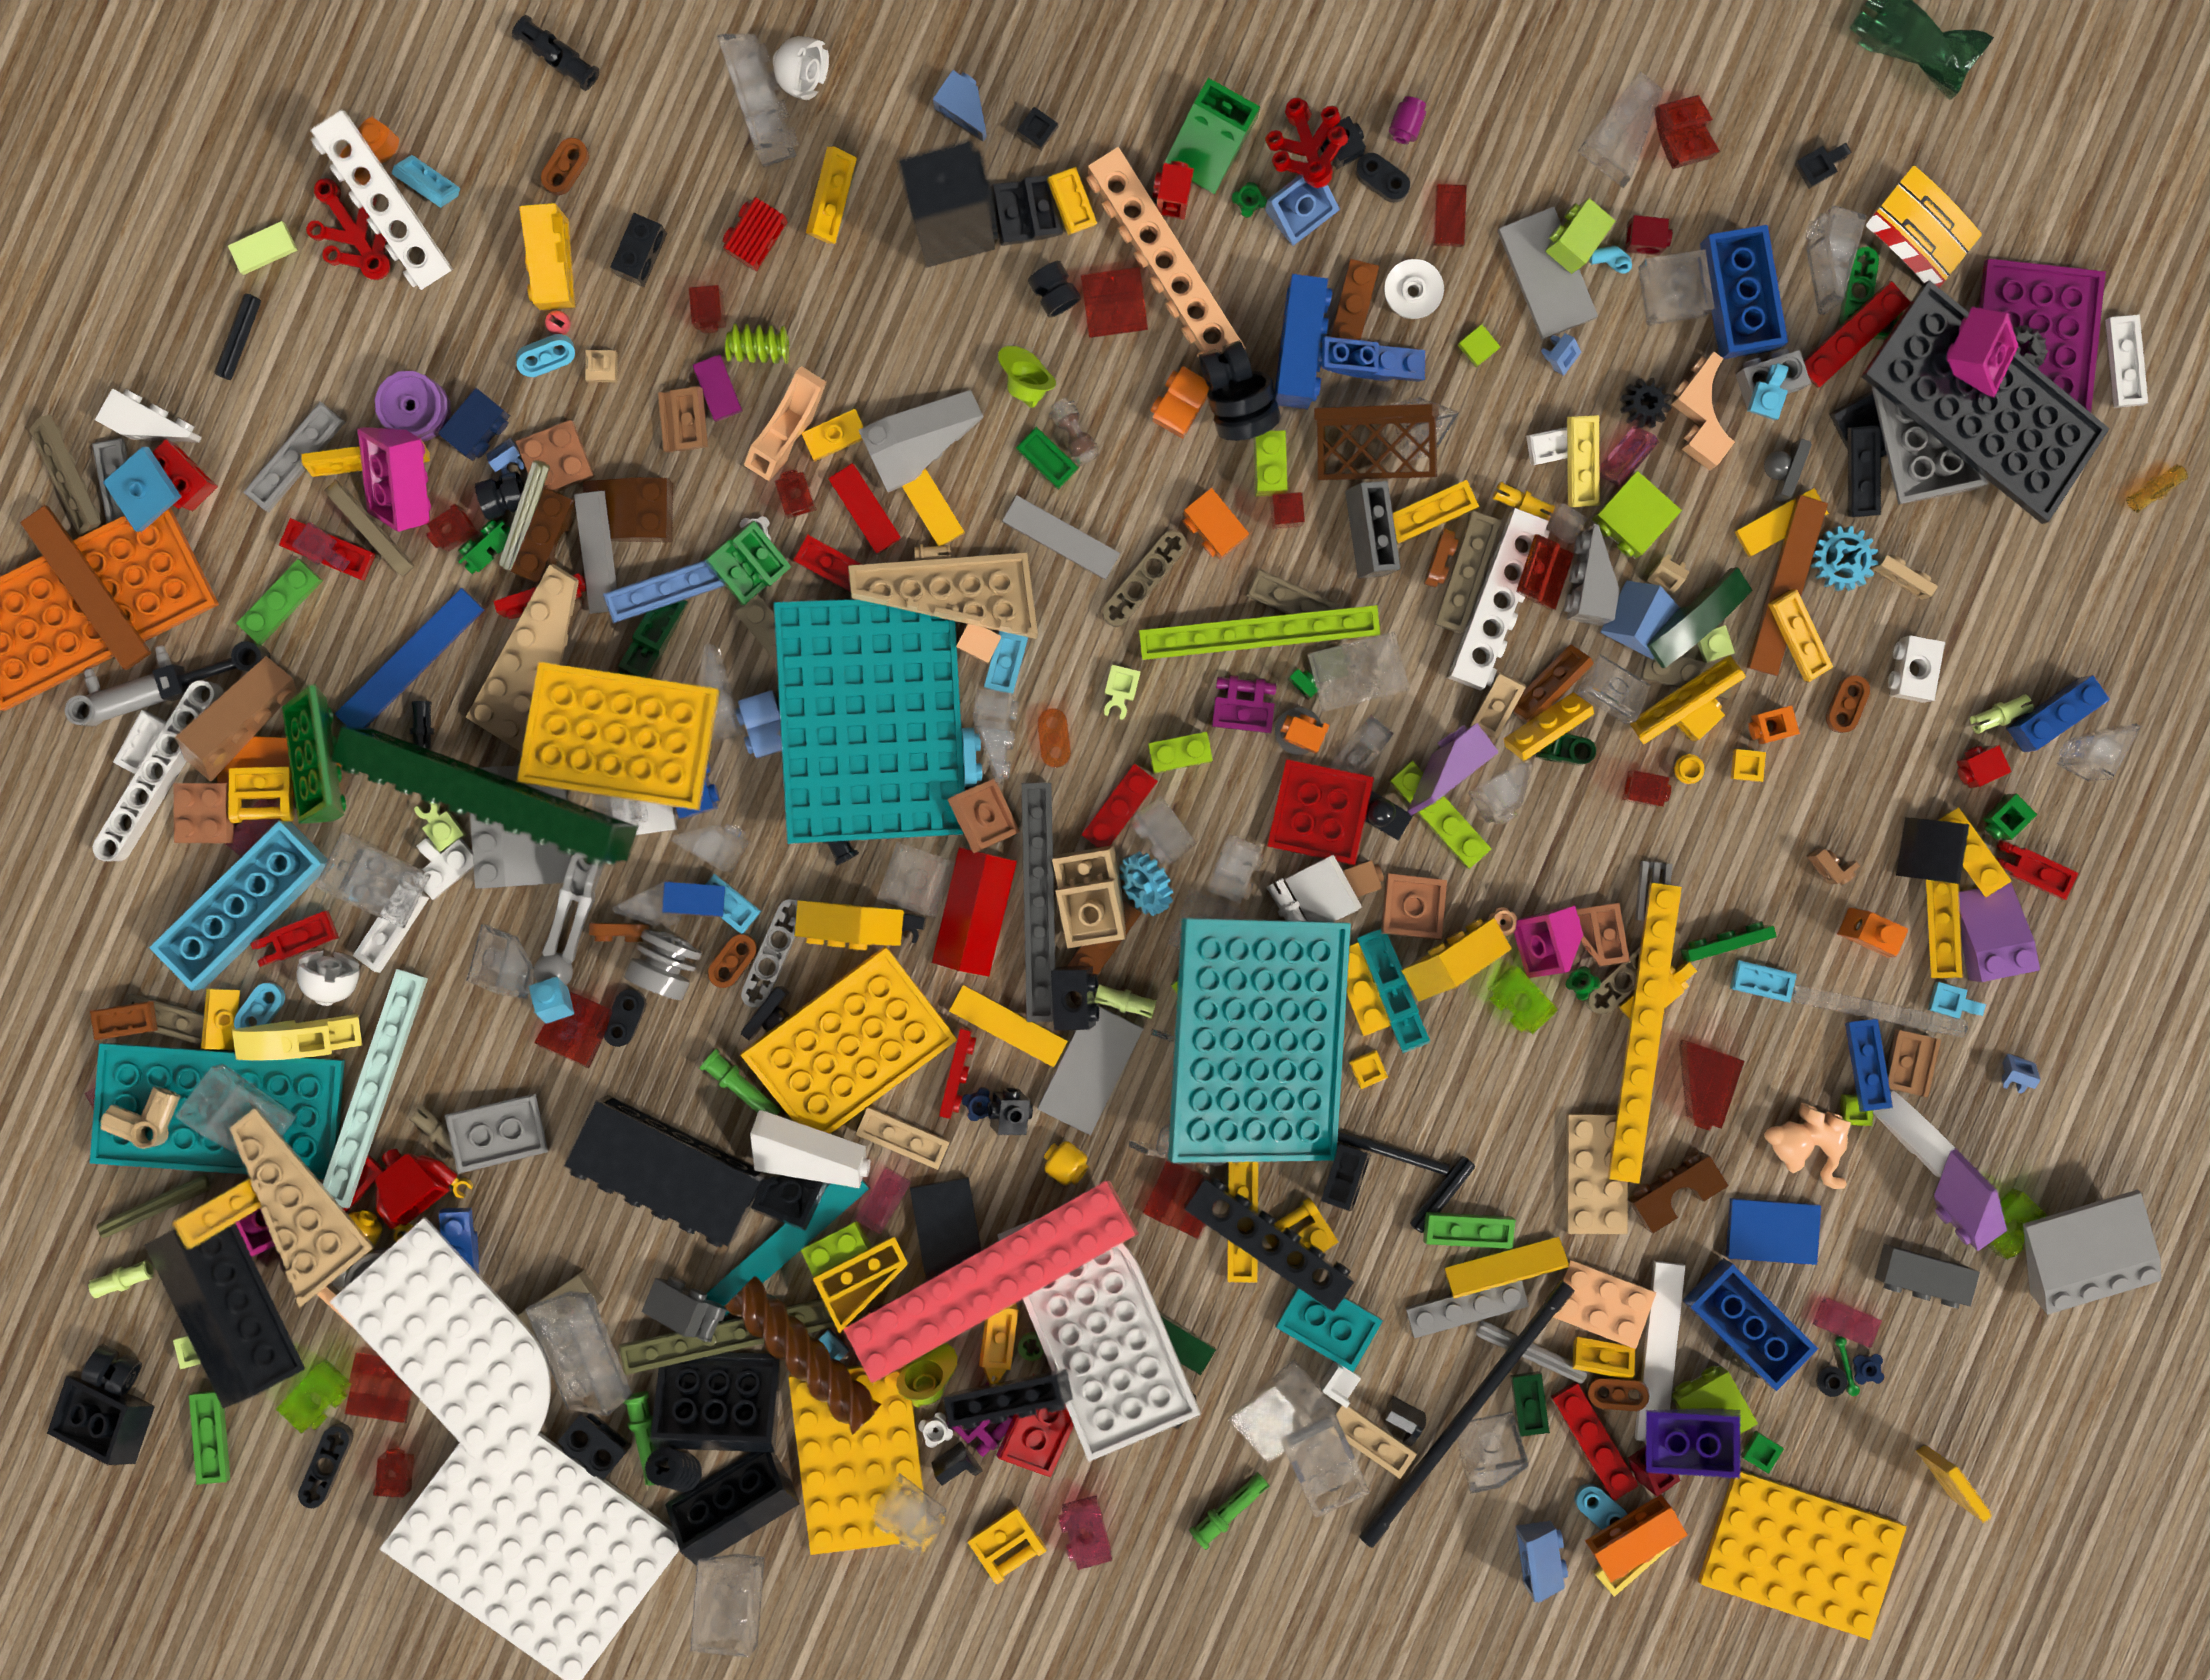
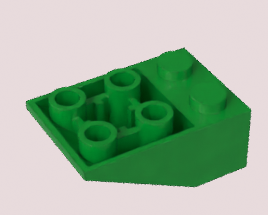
M1208 77L1164 163L1170 164L1171 161H1180L1188 164L1189 168H1194L1192 182L1215 195L1257 121L1260 106Z

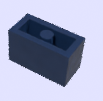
M475 388L438 434L464 456L474 461L476 457L480 458L487 452L489 448L488 443L495 434L500 435L506 429L509 423L507 420L510 418V415L483 392Z

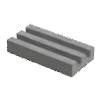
M1641 861L1635 920L1644 921L1645 919L1644 907L1648 868H1653L1652 883H1659L1660 869H1663L1662 884L1671 885L1673 864Z

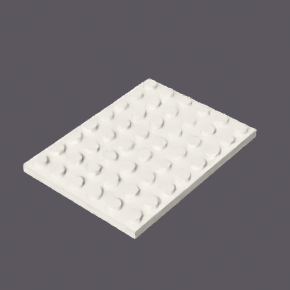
M539 1432L528 1450L496 1480L459 1443L382 1544L380 1550L563 1680H582L677 1554L679 1548L671 1526L607 1480L590 1475L582 1462L567 1456L561 1447Z

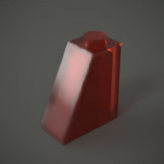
M1681 1040L1679 1049L1686 1116L1694 1119L1693 1125L1711 1131L1712 1126L1722 1129L1745 1061Z

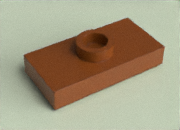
M153 1001L90 1011L94 1041L158 1030Z

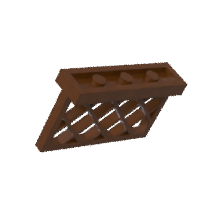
M1439 404L1314 408V420H1317L1318 480L1437 477V416H1439ZM1401 423H1411L1407 429L1401 425ZM1418 423H1429V436L1422 443L1409 433ZM1371 424L1382 425L1376 430ZM1388 424H1395L1403 432L1392 445L1380 434ZM1342 425H1352V426H1351V427L1349 428V430L1347 431ZM1359 425H1365L1373 433L1363 445L1351 435ZM1325 426H1336L1344 434L1334 446L1325 439ZM1405 436L1418 447L1407 459L1395 449ZM1376 437L1388 447L1378 460L1366 450ZM1347 438L1358 448V451L1348 461L1336 450ZM1428 443H1429V451L1425 448V446H1426ZM1325 446L1329 449V451L1326 454ZM1391 451L1403 462L1395 472H1388L1380 464ZM1420 451L1429 458V471L1418 472L1410 464ZM1361 453L1374 463L1366 473H1359L1351 465ZM1334 454L1344 466L1336 474H1326V460ZM1407 466L1412 472L1401 471ZM1376 467H1378L1382 471V473L1372 472L1375 470ZM1347 468L1353 472L1342 474Z

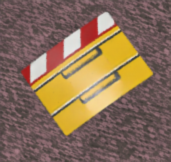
M1912 166L1866 224V227L1887 244L1924 283L1930 280L1939 288L1982 235L1964 212L1916 166Z

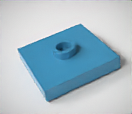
M141 447L103 481L135 532L146 529L181 498L178 490L149 447Z

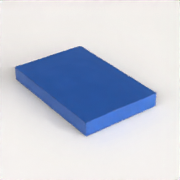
M1730 1198L1726 1258L1817 1265L1821 1205Z

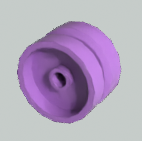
M399 371L387 377L379 386L375 397L376 414L383 426L387 429L407 430L421 438L422 441H429L439 436L438 432L449 421L451 416V404L445 390L434 380L414 371Z

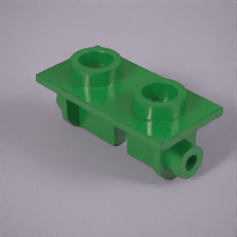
M502 517L497 521L494 519L489 520L480 529L482 534L475 541L469 539L458 549L460 553L457 556L458 563L461 564L466 560L467 563L464 567L471 574H474L476 571L479 573L494 559L487 551L490 546L497 554L504 550L510 527L507 526L505 529L502 527L504 525Z

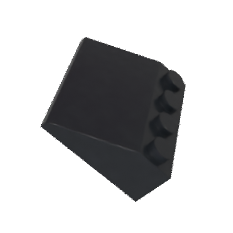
M725 1352L659 1367L650 1436L654 1447L775 1453L778 1426L780 1359L771 1354Z

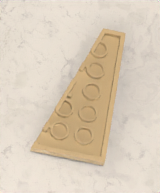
M1027 553L848 566L851 598L1029 638L1037 639L1038 637Z
M554 564L549 565L466 715L467 719L520 752L523 751L538 662L556 665L564 664L562 662L564 648L568 642L570 616L573 615L579 583L578 579Z
M254 1108L230 1127L241 1159L247 1167L252 1180L253 1190L257 1193L262 1206V1213L277 1252L281 1255L286 1268V1275L293 1286L296 1301L300 1308L375 1246L260 1110Z

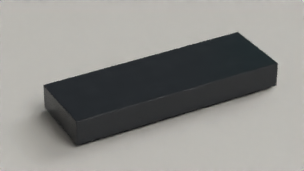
M1881 426L1848 427V516L1881 515Z

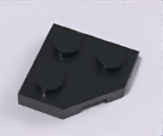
M784 1175L777 1178L773 1176L763 1181L751 1209L754 1212L806 1231L828 1183Z

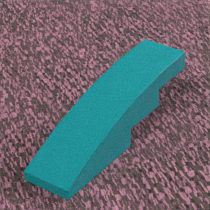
M1381 929L1358 937L1357 941L1364 954L1402 1054L1429 1044V1036L1420 1018L1418 1007L1409 989L1407 980L1401 971V964L1388 934H1381Z

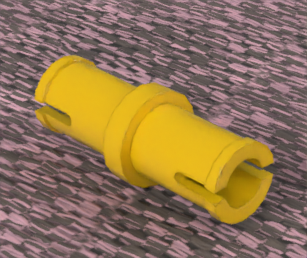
M1502 481L1497 485L1496 488L1506 492L1507 495L1505 496L1494 491L1492 499L1547 521L1551 518L1550 515L1540 510L1543 509L1553 513L1555 505L1531 496L1532 493L1527 490L1522 492L1504 484Z

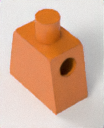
M1848 908L1837 935L1887 958L1898 955L1909 929L1873 912ZM1863 920L1861 927L1856 931L1858 922Z

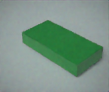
M1037 426L1016 447V450L1058 490L1079 470V467Z

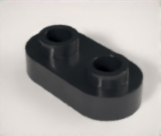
M1366 153L1358 160L1355 173L1358 180L1386 201L1392 203L1400 202L1407 196L1410 189V180L1400 169L1376 153ZM1373 163L1377 170L1371 172L1366 168V165ZM1398 181L1401 187L1394 189L1391 187L1390 182Z
M627 989L617 995L603 1028V1036L610 1045L621 1047L630 1043L634 1038L647 1004L645 996L640 991ZM627 999H631L634 1002L632 1010H628L625 1007ZM616 1026L623 1030L621 1037H616L613 1033Z

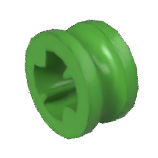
M1028 1332L1022 1336L1018 1345L1019 1354L1028 1361L1038 1360L1043 1355L1044 1350L1037 1333ZM1031 1339H1035L1037 1341L1036 1346L1040 1350L1038 1352L1034 1350L1033 1354L1028 1353V1347L1024 1345L1026 1340L1029 1343Z

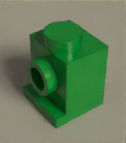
M2017 793L2005 794L2002 800L1983 818L1988 824L1985 830L1997 840L2000 838L2012 840L2037 816V813ZM2004 814L2007 817L2006 823L2000 819Z

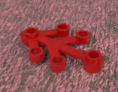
M1293 98L1287 103L1285 114L1289 123L1296 126L1301 142L1284 138L1279 130L1269 132L1265 137L1268 148L1271 151L1281 150L1273 155L1272 163L1278 172L1289 171L1301 174L1307 184L1314 188H1322L1331 181L1333 173L1331 162L1339 149L1347 143L1348 136L1343 127L1336 126L1341 120L1338 108L1336 106H1328L1322 110L1321 118L1323 122L1312 137L1308 125V120L1311 118L1310 108L1305 100ZM1328 136L1330 144L1319 158L1318 150ZM1288 152L1305 156L1308 163L1291 160Z
M329 178L318 180L314 186L315 196L322 203L329 205L345 231L325 227L319 221H311L306 227L307 234L315 241L325 239L354 245L361 254L360 256L342 253L336 246L330 245L323 250V259L332 266L342 264L360 268L363 275L371 280L385 278L390 271L391 264L389 258L384 254L387 240L383 234L375 235L371 248L366 241L369 227L367 219L370 215L365 208L361 207L358 210L355 224L340 201V187ZM325 185H329V192L322 194L321 189ZM376 195L373 198V206L377 203ZM320 226L321 232L318 235H313V229ZM337 251L336 259L329 260V254ZM378 260V267L371 269V261Z

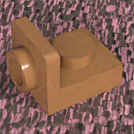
M1815 849L1806 856L1828 884H1846L1856 876L1854 871L1860 867L1857 861H1848L1839 867L1840 860L1832 851H1827L1826 849Z

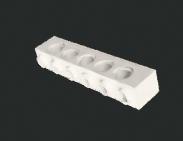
M339 111L311 129L315 136L311 139L321 155L327 153L334 163L330 165L331 170L340 182L345 180L352 191L348 193L359 209L364 207L370 215L367 222L377 235L383 234L388 242L385 248L395 261L401 260L407 269L403 271V274L412 287L418 285L422 290L451 272L453 268L346 111ZM341 140L348 141L352 146V153L347 158L340 157L336 152V145ZM359 167H365L370 172L371 178L366 185H361L355 180L354 174ZM379 193L385 195L389 201V206L384 212L376 210L373 206V198ZM395 220L404 222L407 227V233L403 238H397L391 232V225ZM412 247H420L424 251L425 260L423 263L415 264L410 260L409 251Z
M1516 508L1510 512L1447 678L1477 690H1483L1486 685L1491 686L1497 672V669L1493 668L1496 658H1502L1507 646V641H1504L1507 629L1512 630L1516 623L1518 614L1514 613L1517 603H1522L1527 594L1529 586L1525 585L1528 574L1533 575L1537 568L1539 558L1535 556L1539 546L1544 547L1550 531L1546 530L1549 521ZM1517 538H1522L1527 542L1528 550L1526 553H1521L1515 548V540ZM1506 566H1512L1517 570L1518 576L1515 581L1508 580L1505 577L1504 569ZM1500 593L1506 597L1507 606L1504 609L1498 608L1494 604L1495 594ZM1485 621H1491L1496 625L1497 632L1495 636H1488L1484 633L1483 624ZM1474 649H1481L1485 652L1486 661L1484 664H1477L1473 660L1472 653Z

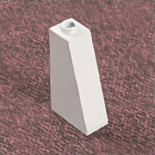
M758 1111L751 1131L755 1171L860 1188L862 1178L868 1177L871 1160L866 1159V1146L765 1111Z

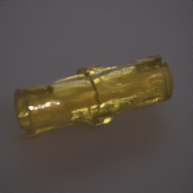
M2175 464L2162 475L2149 479L2143 488L2126 498L2128 506L2132 511H2136V513L2141 512L2157 499H2164L2169 491L2186 481L2188 473L2183 466Z

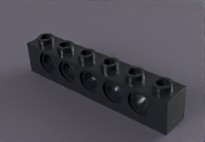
M1203 1176L1184 1203V1210L1334 1312L1354 1284L1353 1279L1349 1276L1351 1271L1338 1261L1333 1265L1325 1260L1326 1253L1315 1245L1311 1244L1309 1248L1299 1242L1302 1237L1290 1228L1286 1227L1283 1231L1274 1225L1277 1220L1267 1212L1262 1210L1258 1214L1250 1208L1252 1203L1242 1195L1237 1193L1233 1197L1225 1191L1227 1186L1214 1176L1210 1180ZM1225 1200L1229 1204L1228 1210L1224 1214H1216L1212 1211V1206L1216 1201ZM1243 1217H1249L1253 1220V1226L1248 1231H1241L1237 1228L1238 1221ZM1268 1234H1274L1278 1237V1242L1273 1248H1265L1262 1245L1263 1238ZM1293 1251H1299L1303 1255L1302 1261L1297 1265L1287 1263V1256ZM1318 1268L1327 1270V1277L1321 1282L1312 1280V1273Z

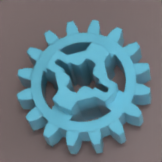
M1839 526L1833 529V533L1830 531L1823 533L1824 540H1817L1816 546L1819 550L1814 551L1813 557L1817 558V562L1813 563L1811 568H1819L1820 572L1815 577L1816 579L1825 577V587L1835 583V591L1843 590L1844 586L1850 591L1855 589L1856 584L1859 587L1865 585L1866 580L1864 577L1869 578L1874 575V572L1869 568L1878 565V561L1872 559V555L1878 553V549H1870L1869 545L1874 540L1872 538L1864 540L1865 531L1861 530L1854 534V527L1849 526L1843 532L1842 527ZM1844 540H1849L1853 542L1854 545H1848L1845 543ZM1827 552H1828V554H1829V556H1828V562H1827V560H1826ZM1852 552V554L1848 556V559H1846L1844 564L1842 563L1837 565V563L1841 561V558H1843V554H1848ZM1840 572L1843 573L1845 577L1848 576L1849 578H1842L1835 575L1834 573Z
M1141 851L1123 859L1124 864L1119 867L1123 872L1120 874V878L1125 882L1122 888L1128 895V899L1135 901V907L1137 909L1142 907L1143 913L1145 915L1150 913L1151 916L1170 907L1169 904L1173 902V899L1169 896L1173 893V890L1168 887L1167 883L1170 882V878L1164 872L1165 869L1163 867L1159 869L1157 866V859L1150 860L1149 854L1145 853L1142 855Z

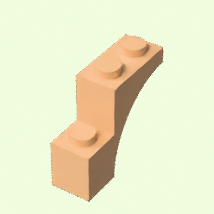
M1716 352L1711 353L1707 358L1702 355L1691 369L1694 375L1689 381L1684 379L1675 389L1673 394L1677 397L1671 404L1696 423L1683 438L1687 443L1682 450L1709 471L1718 466L1735 443L1720 426L1712 405L1713 379L1723 360Z
M802 366L795 372L792 382L773 417L750 446L744 466L768 481L773 478L787 462L794 441L811 424L826 385L825 380Z

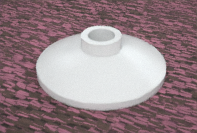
M1419 259L1405 260L1397 264L1389 272L1384 286L1385 298L1390 308L1398 315L1408 319L1424 318L1433 313L1442 301L1444 295L1443 279L1438 270L1430 263ZM1410 287L1416 288L1418 295L1410 296L1407 289Z

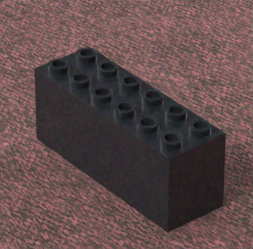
M972 140L897 159L927 268L995 250L994 240L999 239L993 195L989 180L986 179L981 150H974Z
M610 1095L596 1100L564 1164V1167L571 1170L570 1174L584 1181L589 1178L598 1183L597 1187L600 1190L613 1194L615 1191L625 1196L624 1201L635 1207L644 1205L652 1209L651 1214L665 1221L670 1218L678 1222V1227L690 1234L698 1232L706 1236L705 1240L716 1247H722V1245L728 1247L737 1237L754 1199L768 1174L755 1171L754 1166Z
M236 1223L190 1249L185 1247L176 1229L145 1244V1248L222 1408L254 1397L305 1370L302 1360Z

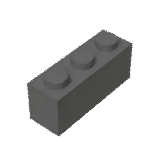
M1388 481L1364 482L1346 490L1345 494L1358 579L1384 577L1400 570Z
M1884 1244L1875 1278L1884 1283L1883 1288L1898 1293L1902 1292V1288L1912 1290V1296L1928 1301H1930L1931 1296L1941 1298V1304L1959 1309L1960 1304L1971 1307L1980 1272L1964 1265Z

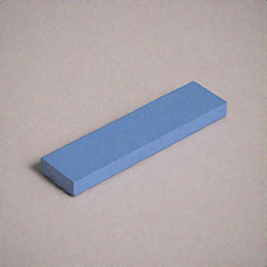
M704 560L604 593L603 597L614 624L724 587L725 585Z

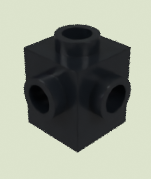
M1350 116L1340 120L1336 125L1343 127L1348 136L1347 143L1339 149L1332 160L1336 169L1360 158L1366 149L1362 140L1364 139L1363 131L1357 122L1353 124ZM1328 136L1320 147L1322 153L1330 144Z
M1004 1088L1003 1092H993L992 1101L988 1103V1118L991 1119L990 1127L997 1135H1027L1028 1119H1031L1033 1115V1106L1030 1100L1017 1088Z

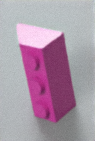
M358 428L367 512L397 532L430 523L429 511L431 510V504L427 497L426 488L428 475L424 469L423 456L425 455V447L421 438L404 429Z

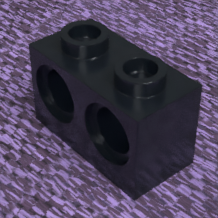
M633 213L610 266L616 276L645 287L667 236V232L662 224Z
M1339 1144L1321 1202L1347 1211H1353L1371 1154Z
M587 1407L558 1440V1443L562 1445V1451L567 1456L573 1459L577 1458L585 1465L584 1467L590 1475L600 1477L603 1480L632 1446ZM575 1431H584L588 1436V1442L578 1441ZM598 1450H607L611 1455V1461L601 1460Z

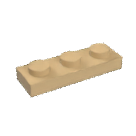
M869 1106L856 1133L859 1137L937 1170L950 1143L947 1139Z
M1340 1404L1325 1425L1331 1432L1399 1479H1401L1417 1455L1416 1451L1350 1406L1345 1408Z

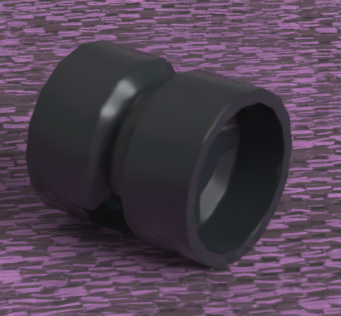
M1061 261L1047 264L1028 278V283L1035 295L1042 297L1040 304L1048 318L1062 314L1081 300V296L1074 283L1067 282L1069 275Z
M1240 340L1223 346L1222 352L1214 349L1199 355L1201 370L1211 392L1228 386L1230 380L1237 383L1252 377L1250 362Z
M517 471L499 476L498 481L491 478L475 483L477 499L487 520L504 516L506 510H510L512 513L516 512L524 489V483Z
M101 1344L94 1350L86 1362L81 1379L97 1387L104 1384L106 1391L122 1398L135 1383L140 1373L142 1362L126 1354L119 1357L117 1350Z

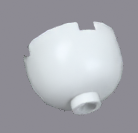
M795 36L786 40L775 52L773 66L776 81L786 93L802 100H810L816 96L818 91L814 89L818 82L824 83L829 67L828 50L823 49V41L811 37Z
M324 951L306 953L299 958L297 966V982L302 993L317 1004L324 1006L344 1000L352 994L360 974L357 960L338 952H334L335 958L323 956Z

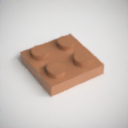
M572 420L516 441L528 474L534 460L544 461L549 465L550 469L542 493L544 488L557 492L595 477Z
M995 778L948 799L973 853L1020 832Z
M173 783L174 843H234V826L230 822L228 815L229 783Z
M1388 873L1386 875L1381 934L1441 940L1447 880Z

